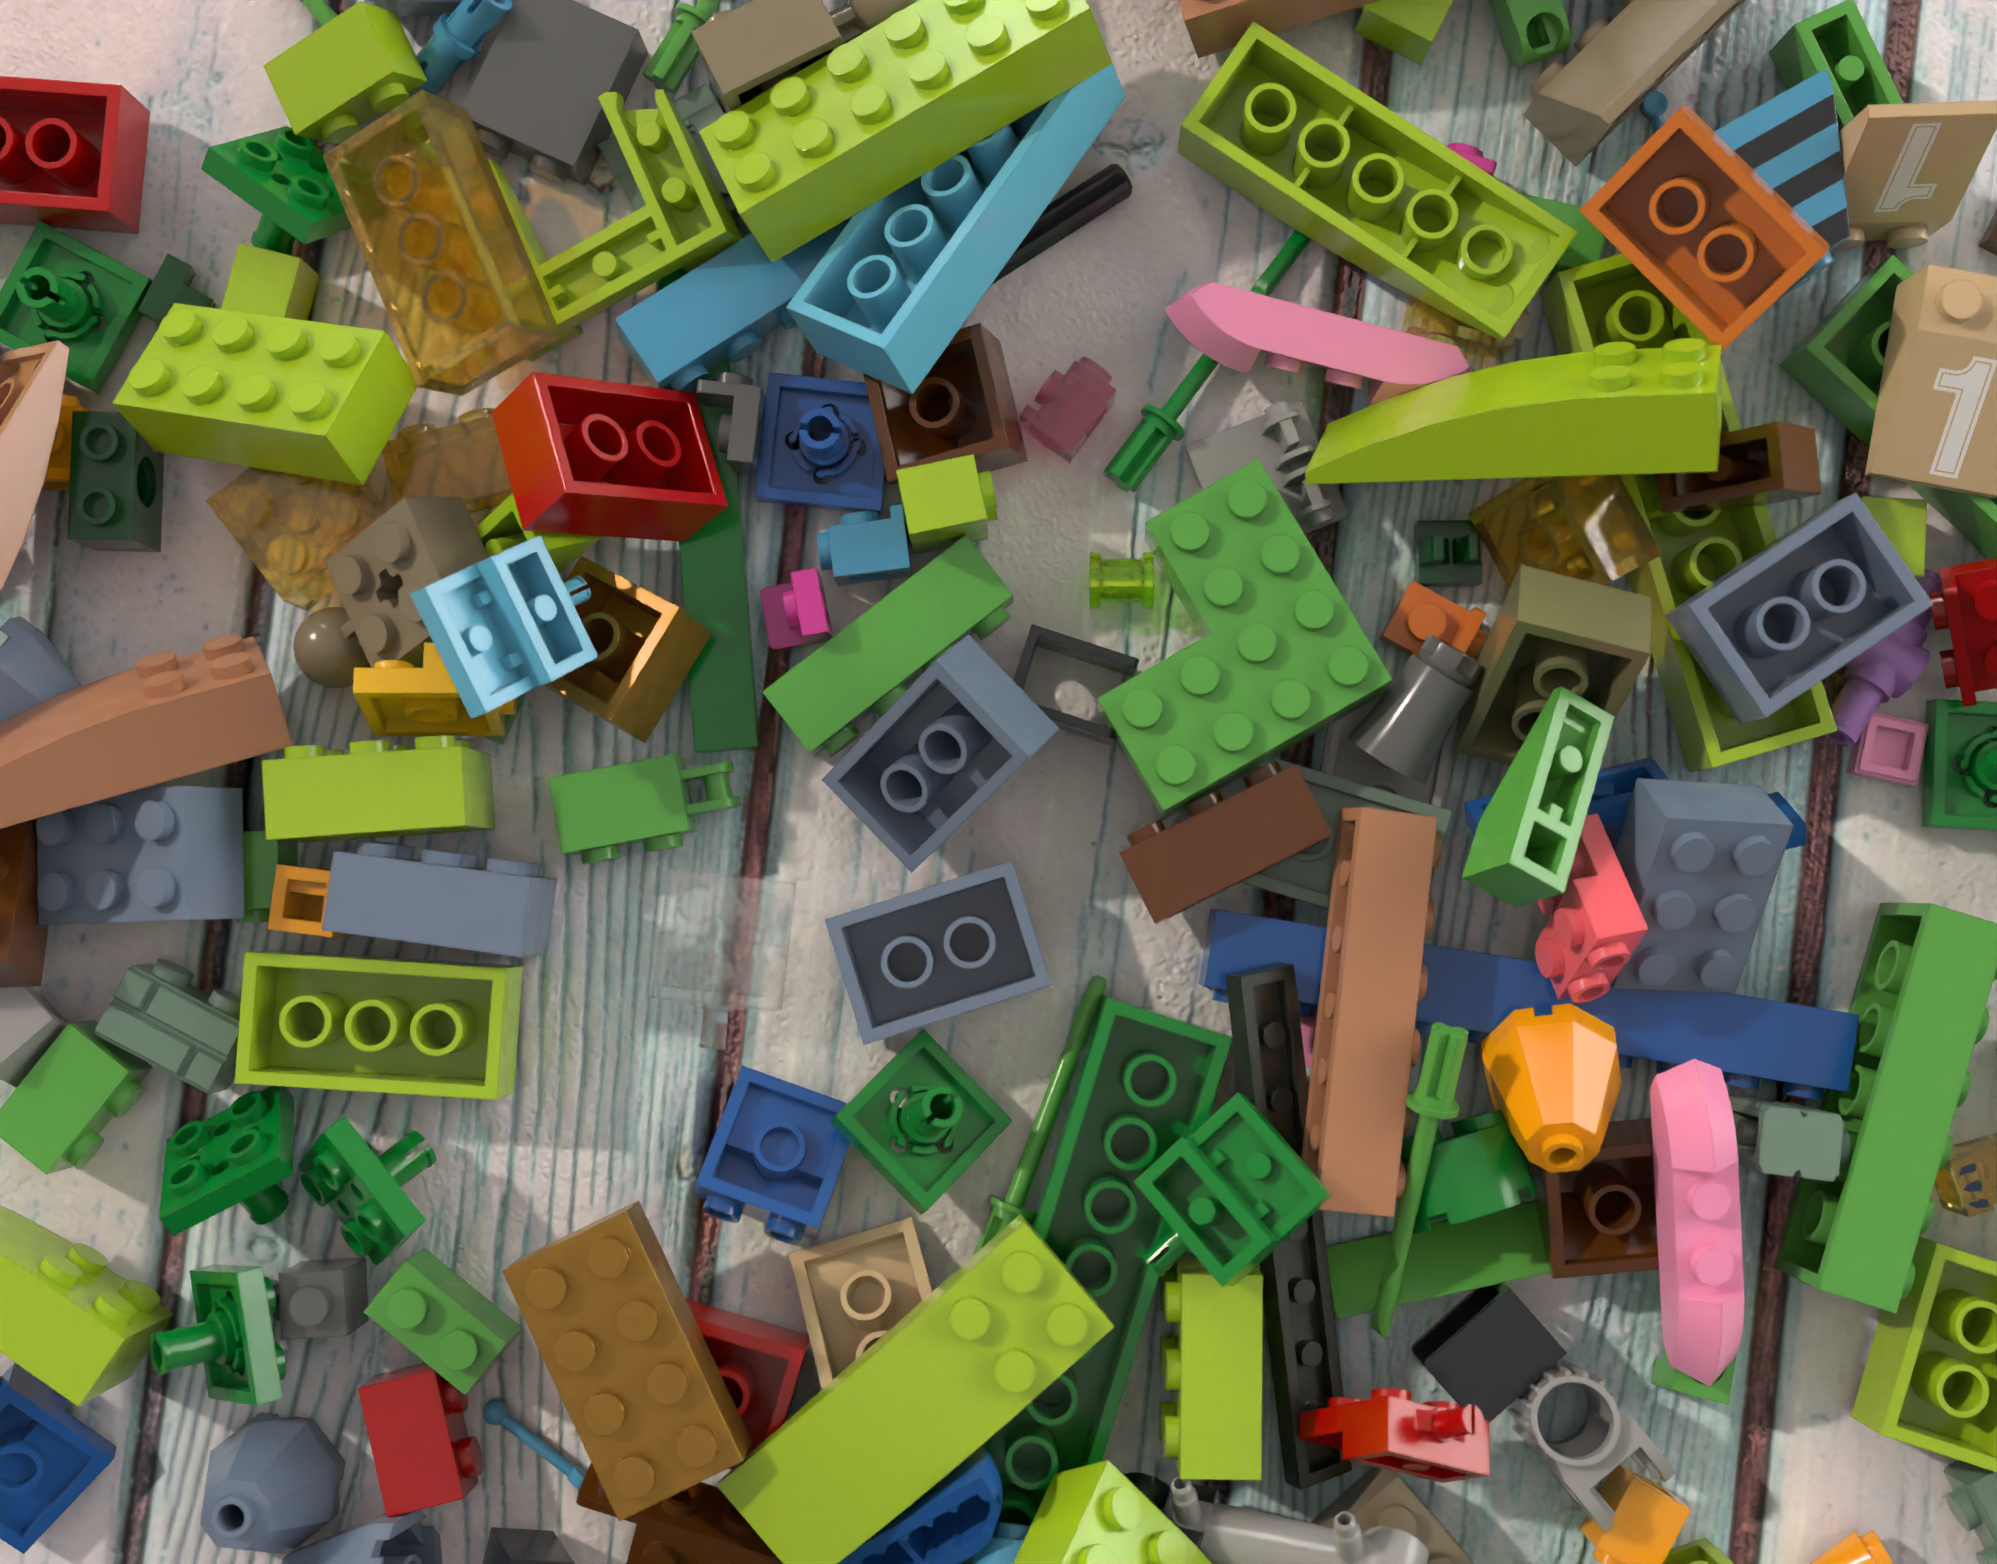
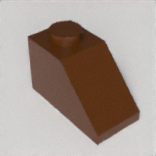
M1777 421L1721 433L1717 472L1657 473L1660 512L1677 513L1754 507L1820 495L1821 488L1815 429Z

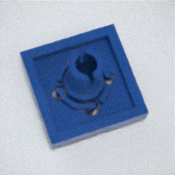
M769 372L754 495L756 501L847 512L876 511L879 515H882L886 472L866 384L863 382ZM832 407H835L838 410V417L834 414V409ZM789 437L791 445H795L799 438L800 448L797 450L789 449L786 446L787 438ZM862 441L866 445V451L863 455L857 457L858 452L862 449L860 443ZM854 442L851 453H849L851 443ZM817 471L818 479L824 480L826 477H831L830 481L826 484L816 483L814 481L815 472Z

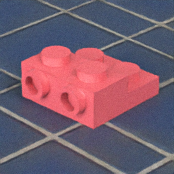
M1587 815L1564 893L1538 901L1542 913L1545 916H1550V919L1535 942V957L1538 968L1545 978H1550L1558 1000L1571 998L1575 1003L1592 1001L1606 994L1610 990L1611 983L1622 967L1631 959V954L1648 931V927L1599 815Z

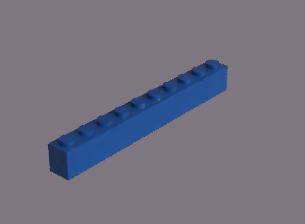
M1210 909L1199 984L1214 988L1212 1000L1228 1003L1226 974L1276 962L1294 964L1300 1015L1313 1017L1315 1005L1319 1003L1327 927ZM1424 943L1422 963L1427 968L1428 983L1424 998L1421 1002H1417L1415 1028L1420 1035L1430 1036L1432 1023L1443 1022L1450 1027L1460 1026L1467 1029L1469 1032L1467 1042L1481 1044V1041L1516 1009L1534 1007L1535 1016L1553 1014L1551 1005L1571 1003L1614 1027L1619 1066L1621 1068L1632 1069L1633 1057L1656 1060L1655 1073H1662L1692 1059H1696L1720 1068L1726 1085L1759 1090L1760 1079L1766 1078L1784 1081L1783 1094L1823 1100L1825 1088L1845 1092L1849 1090L1859 1014L1731 993L1613 988L1612 985H1610V990L1606 994L1595 1000L1575 1003L1571 998L1558 1000L1550 978H1545L1541 974L1536 961Z

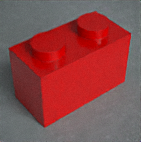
M426 1363L377 1374L358 1388L387 1518L464 1499L478 1484V1475H481L483 1471V1458L477 1438L475 1436L468 1437L463 1412L468 1409V1393L464 1395Z

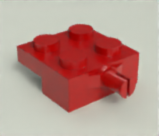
M1377 1388L1371 1390V1399L1361 1400L1351 1397H1333L1327 1399L1326 1408L1299 1413V1440L1342 1450V1459L1441 1483L1490 1476L1489 1421L1484 1420L1481 1410L1475 1405L1471 1407V1404L1461 1407L1457 1403L1446 1401L1417 1403L1412 1401V1393L1407 1390Z

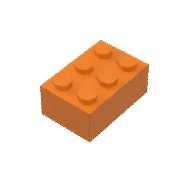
M1688 105L1680 107L1579 210L1714 345H1722V351L1828 252L1830 246Z

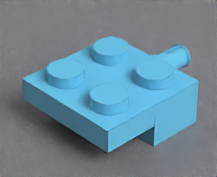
M541 535L410 593L470 718L485 714L529 690L552 682L598 657L575 609V606L585 603L590 599V588L570 596L569 593L586 585L587 582L580 576H573L565 582L562 581Z

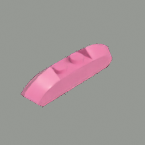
M1215 282L1200 284L1164 309L1177 329L1189 342L1205 355L1226 367L1249 374L1259 353L1262 352L1266 353L1264 366L1301 374L1304 363L1327 369L1324 381L1361 390L1363 380L1366 379L1368 380L1369 406L1422 386L1470 372V367L1458 346Z
M1692 1059L1656 1075L1650 1086L1662 1339L1670 1366L1710 1387L1735 1358L1743 1332L1744 1276L1739 1167L1733 1113L1722 1071L1718 1067Z

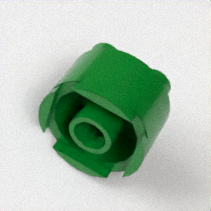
M1501 1109L1480 1113L1452 1122L1453 1136L1442 1139L1440 1130L1437 1129L1413 1234L1431 1231V1224L1448 1219L1449 1225L1462 1223L1521 1203L1520 1199H1531L1538 1196L1525 1155L1510 1132ZM1415 1134L1403 1137L1400 1160L1403 1161L1406 1171Z

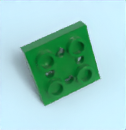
M288 126L211 146L208 148L201 170L262 213L257 229L251 237L253 246L287 255L292 254L295 239L305 245L378 219L386 201V197L366 184V179L360 172L349 166L337 163L318 149L312 138L295 135L293 129Z
M39 220L0 290V343L15 350L48 343L51 339L61 340V343L69 348L65 377L99 395L142 317L138 309L153 280ZM91 274L94 282L87 286L88 289H85L81 284L88 283L89 278L86 275ZM104 316L106 319L105 327L101 331L95 332V327H99L102 322L98 317Z
M1933 699L1926 701L1925 723H1928L1929 727L1924 747L1922 827L1997 831V702L1976 701L1977 705L1963 707L1962 700ZM1988 727H1992L1995 729L1990 731L1989 733H1985V730ZM1992 738H1995V740H1996V741H1992V742H1987V741H1986L1987 739H1992ZM1955 757H1960L1956 767L1959 770L1964 769L1961 774L1955 773L1952 769L1951 764ZM1985 791L1993 792L1994 794L1987 798V802L1994 804L1990 808L1985 806L1982 801Z
M924 1028L830 1120L920 1215L926 1212L1013 1121ZM892 1091H899V1092L895 1095V1097H894L895 1100H894V1102L892 1103L891 1100H890V1094H891V1092H892ZM905 1098V1102L902 1104L901 1107H899V1105L901 1104V1102H902L903 1099ZM892 1137L895 1139V1145L898 1148H903L906 1145L904 1152L899 1153L893 1150L891 1147ZM943 1137L944 1140L941 1143V1148L947 1149L950 1147L949 1152L946 1154L940 1153L935 1146V1143Z
M270 1086L260 1092H248L234 1101L229 1108L202 1122L193 1121L184 1125L171 1138L166 1140L159 1219L173 1236L238 1203L244 1207L249 1213L250 1219L257 1225L269 1223L285 1211L289 1205V1195L277 1183L293 1175L294 1097L286 1087Z
M344 1116L321 1133L299 1163L298 1167L303 1172L300 1178L309 1196L320 1206L324 1207L328 1204L343 1223L340 1231L348 1246L360 1257L368 1255L375 1266H377L396 1252L426 1221L401 1187L426 1168L433 1166L436 1163V1156L429 1144L412 1158L406 1159L425 1140L420 1133L411 1130L401 1140L376 1157Z
M214 1264L189 1270L197 1323L164 1332L151 1333L149 1351L157 1374H167L171 1370L203 1362L208 1396L211 1399L260 1406L283 1399L280 1381L286 1375V1361L281 1346L278 1342L274 1341L270 1315H273L275 1312L276 1297L270 1279L264 1276L263 1266Z

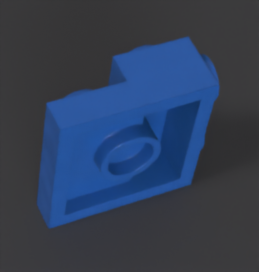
M742 1065L695 1184V1197L706 1200L703 1210L713 1217L731 1223H739L742 1214L767 1222L764 1228V1232L767 1235L788 1244L800 1245L803 1236L816 1240L851 1145L849 1140L830 1122L847 1103Z
M14 1363L0 1376V1539L24 1554L114 1460L117 1446L66 1412L67 1398Z

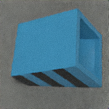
M1826 69L1714 131L1830 245L1828 252L1779 298L1799 288L1811 280L1810 277L1833 263L1834 260L1829 252L1850 236L1835 96L1833 94L1832 79Z

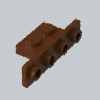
M590 1463L579 1488L576 1503L579 1506L617 1518L592 1463ZM699 1482L623 1519L637 1524L626 1564H783L722 1491L716 1486Z

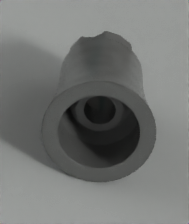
M1430 633L1418 655L1411 654L1397 678L1371 712L1348 735V738L1386 766L1415 782L1425 785L1446 737L1461 710L1474 692L1470 686L1477 680L1484 669V665L1455 646Z

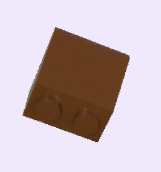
M981 323L958 330L913 394L863 373L886 477L890 484H899L896 470L974 454L978 473L988 470L992 472L1028 461L1001 342Z
M1651 1118L1609 1122L1599 1154L1581 1170L1551 1173L1530 1162L1531 1176L1538 1193L1534 1200L1550 1274L1553 1279L1659 1269Z

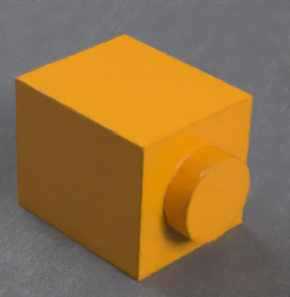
M1619 1464L1609 1473L1599 1491L1602 1498L1616 1513L1612 1518L1615 1526L1604 1534L1586 1516L1580 1530L1596 1547L1592 1556L1602 1564H1663L1691 1509L1672 1492Z

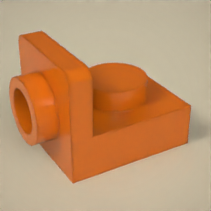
M1412 580L1408 583L1379 639L1411 656L1412 653L1418 655L1424 641L1431 633L1475 659L1487 636L1486 632L1479 629L1487 613L1477 607L1468 611Z

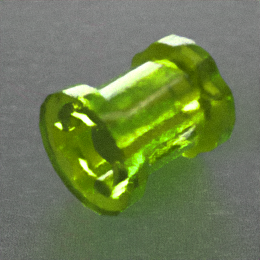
M1143 552L1141 558H1102L1100 553H1090L1089 608H1100L1102 603H1141L1143 609H1153V552Z

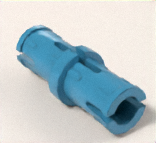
M462 0L452 13H443L433 26L435 34L416 55L427 79V82L418 88L432 95L440 93L444 84L464 61L474 60L481 53L484 46L482 40L502 16L511 10L512 1Z

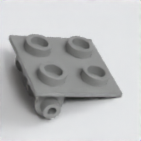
M1288 400L1275 403L1264 410L1265 414L1185 445L1202 490L1258 458L1304 534L1349 516L1336 484H1306L1305 471L1319 444V440L1302 400L1290 405Z

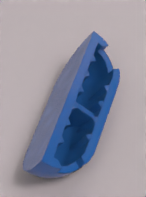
M980 1446L908 1508L837 1564H959L980 1552L990 1542L998 1525L1002 1510V1484L992 1457L984 1447Z

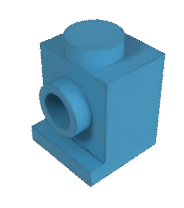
M891 505V518L879 520V513L876 511L845 514L841 516L842 525L827 526V532L817 533L821 570L833 569V577L838 586L913 576L903 505Z

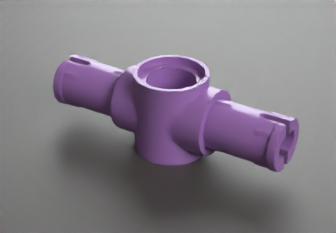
M1925 569L1924 577L1916 579L1928 597L1929 592L1942 590L1940 575L1934 571ZM1931 607L1844 665L1847 668L1841 677L1844 686L1830 707L1837 731L1823 736L1841 746L1851 747V745H1855L1879 704L1887 703L1891 697L1898 698L1902 696L1917 681L1930 657V652L1923 648L1922 645L1927 639L1926 626L1933 616Z

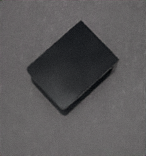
M1031 624L1013 681L1023 690L1037 646L1133 677L1137 669L1139 659ZM1038 705L1061 730L1107 745H1111L1114 740L1115 731L1112 728Z
M1503 1282L1472 1290L1411 1346L1413 1354L1457 1404L1461 1405V1407L1471 1404V1407L1473 1405L1477 1406L1481 1410L1484 1420L1489 1421V1423L1530 1387V1384H1534L1567 1354L1525 1304Z

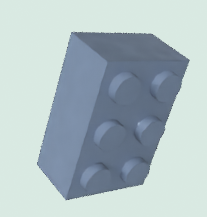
M1854 493L1826 506L1665 616L1736 720L1741 724L1768 717L1934 604L1857 493Z
M968 634L929 666L829 771L822 781L912 873L1060 728Z
M1636 779L1615 848V854L1642 913L1648 931L1631 954V959L1622 967L1611 983L1613 988L1736 993L1794 826L1760 785Z
M204 786L143 788L37 818L38 925L245 918L242 788Z
M357 840L356 852H333L322 930L515 957L547 954L557 879L539 876L541 864L488 858L486 869L476 868L478 855L422 849L421 860L413 859L415 847Z
M1013 860L825 919L864 1045L1052 986Z

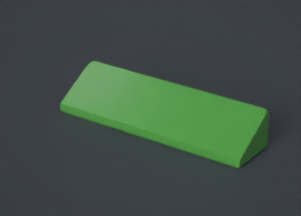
M1535 1200L1523 1202L1507 1209L1454 1225H1449L1448 1219L1431 1224V1231L1412 1234L1395 1306L1550 1273ZM1392 1231L1326 1246L1334 1317L1336 1319L1374 1311Z

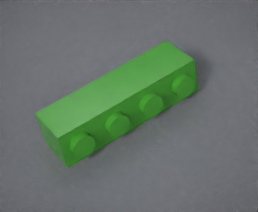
M964 535L762 692L810 754L815 757L825 750L829 757H832L860 735L859 731L855 728L856 724L873 711L881 718L907 691L905 686L925 672L936 659L968 634L971 636L976 633L980 640H983L1004 625L1011 618L1005 609L1013 604V594L968 536Z

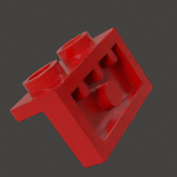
M1997 558L1939 568L1942 590L1929 592L1930 600L1934 604L1931 608L1935 630L1949 628L1953 649L1939 651L1946 689L1960 688L1963 707L1977 705L1975 692L1997 688Z

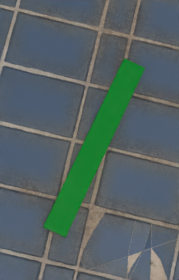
M680 268L660 279V290L688 272ZM729 358L708 370L710 374L708 380L714 381L716 373H731ZM696 389L693 392L697 399L728 506L685 542H679L684 612L711 633L710 638L688 672L694 752L708 753L758 749L760 744L739 473L732 471L727 462V453H720L718 451L720 419L722 414L732 415V409L702 405L696 394Z

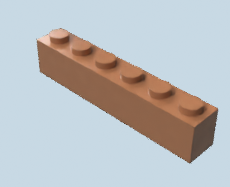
M1366 807L1340 808L1301 1156L1306 1165L1333 1194L1318 1210L1394 1217L1396 1200L1402 1198L1405 1190L1406 1169L1403 1161L1400 1160L1403 1134L1408 1133L1413 1120V1110L1406 1105L1405 1100L1408 1094L1410 1068L1415 1067L1420 1055L1421 1041L1420 1034L1415 1028L1417 1002H1421L1424 998L1428 983L1427 968L1422 963L1424 938L1430 934L1435 919V905L1433 899L1429 897L1432 871L1438 867L1442 854L1441 835L1436 832L1438 819L1436 816Z

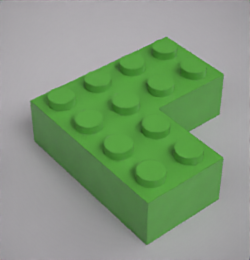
M1257 458L1145 522V542L1202 638L1097 698L1099 713L1106 725L1114 729L1116 742L1161 819L1164 820L1184 809V807L1212 793L1383 695L1393 681V678L1262 463Z

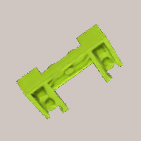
M663 89L655 90V101L658 109L625 110L623 96L618 92H605L598 96L646 204L644 207L553 258L548 259L535 230L501 167L490 158L483 162L476 172L489 183L490 190L471 217L454 206L449 210V216L510 353L531 362L582 334L583 331L580 323L680 268L689 273L742 240L731 213L670 95Z

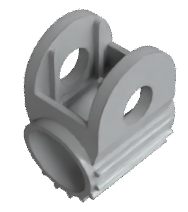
M1564 1360L1562 1364L1556 1363L1534 1384H1530V1387L1513 1401L1511 1407L1507 1408L1506 1411L1513 1416L1515 1424L1512 1426V1429L1524 1438V1444L1541 1457L1545 1467L1592 1522L1606 1534L1615 1526L1612 1518L1616 1513L1594 1488L1598 1482L1629 1456L1633 1458L1642 1470L1647 1468L1656 1480L1660 1478L1662 1481L1667 1482L1676 1472L1637 1421L1618 1409L1615 1403L1618 1396L1604 1388L1605 1381ZM1571 1382L1580 1383L1587 1398V1413L1583 1424L1573 1435L1559 1441L1544 1440L1538 1427V1410L1544 1396L1558 1385Z

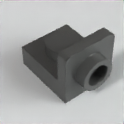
M728 372L716 373L714 381L698 380L696 394L702 405L732 409V415L722 414L718 432V451L720 453H727V462L733 472L757 475L766 402L762 386L753 385L751 377Z

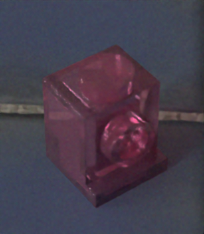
M1084 356L1078 362L1075 360L1065 375L1055 370L1043 384L1034 400L1041 408L1036 411L1027 404L1020 413V428L1065 461L1071 463L1114 404L1117 389L1109 384L1112 380L1111 375L1099 364Z

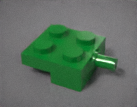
M1237 1092L1190 1137L1182 1136L1134 1181L1136 1186L1163 1216L1171 1228L1161 1240L1143 1254V1258L1147 1264L1155 1263L1151 1268L1158 1275L1163 1276L1174 1263L1187 1251L1194 1253L1221 1287L1235 1286L1328 1201L1333 1194L1244 1093Z

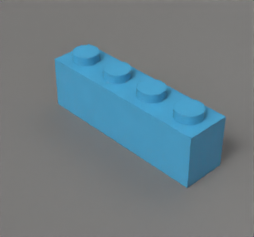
M852 217L771 263L751 233L615 318L619 340L652 387L693 392L697 389L698 380H708L710 376L708 370L726 358H729L732 363L739 362L754 353L763 343L761 337L780 325L784 329L797 326V323L786 308Z

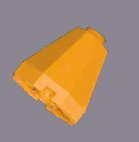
M1571 1003L1551 1005L1553 1014L1535 1016L1534 1007L1516 1009L1481 1041L1482 1059L1490 1101L1496 1110L1501 1109L1510 1132L1528 1160L1551 1173L1581 1170L1599 1154L1622 1086L1614 1027Z

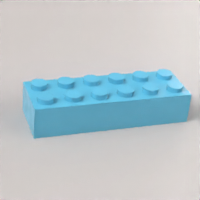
M1113 64L855 214L786 307L816 353L913 394L1126 97Z

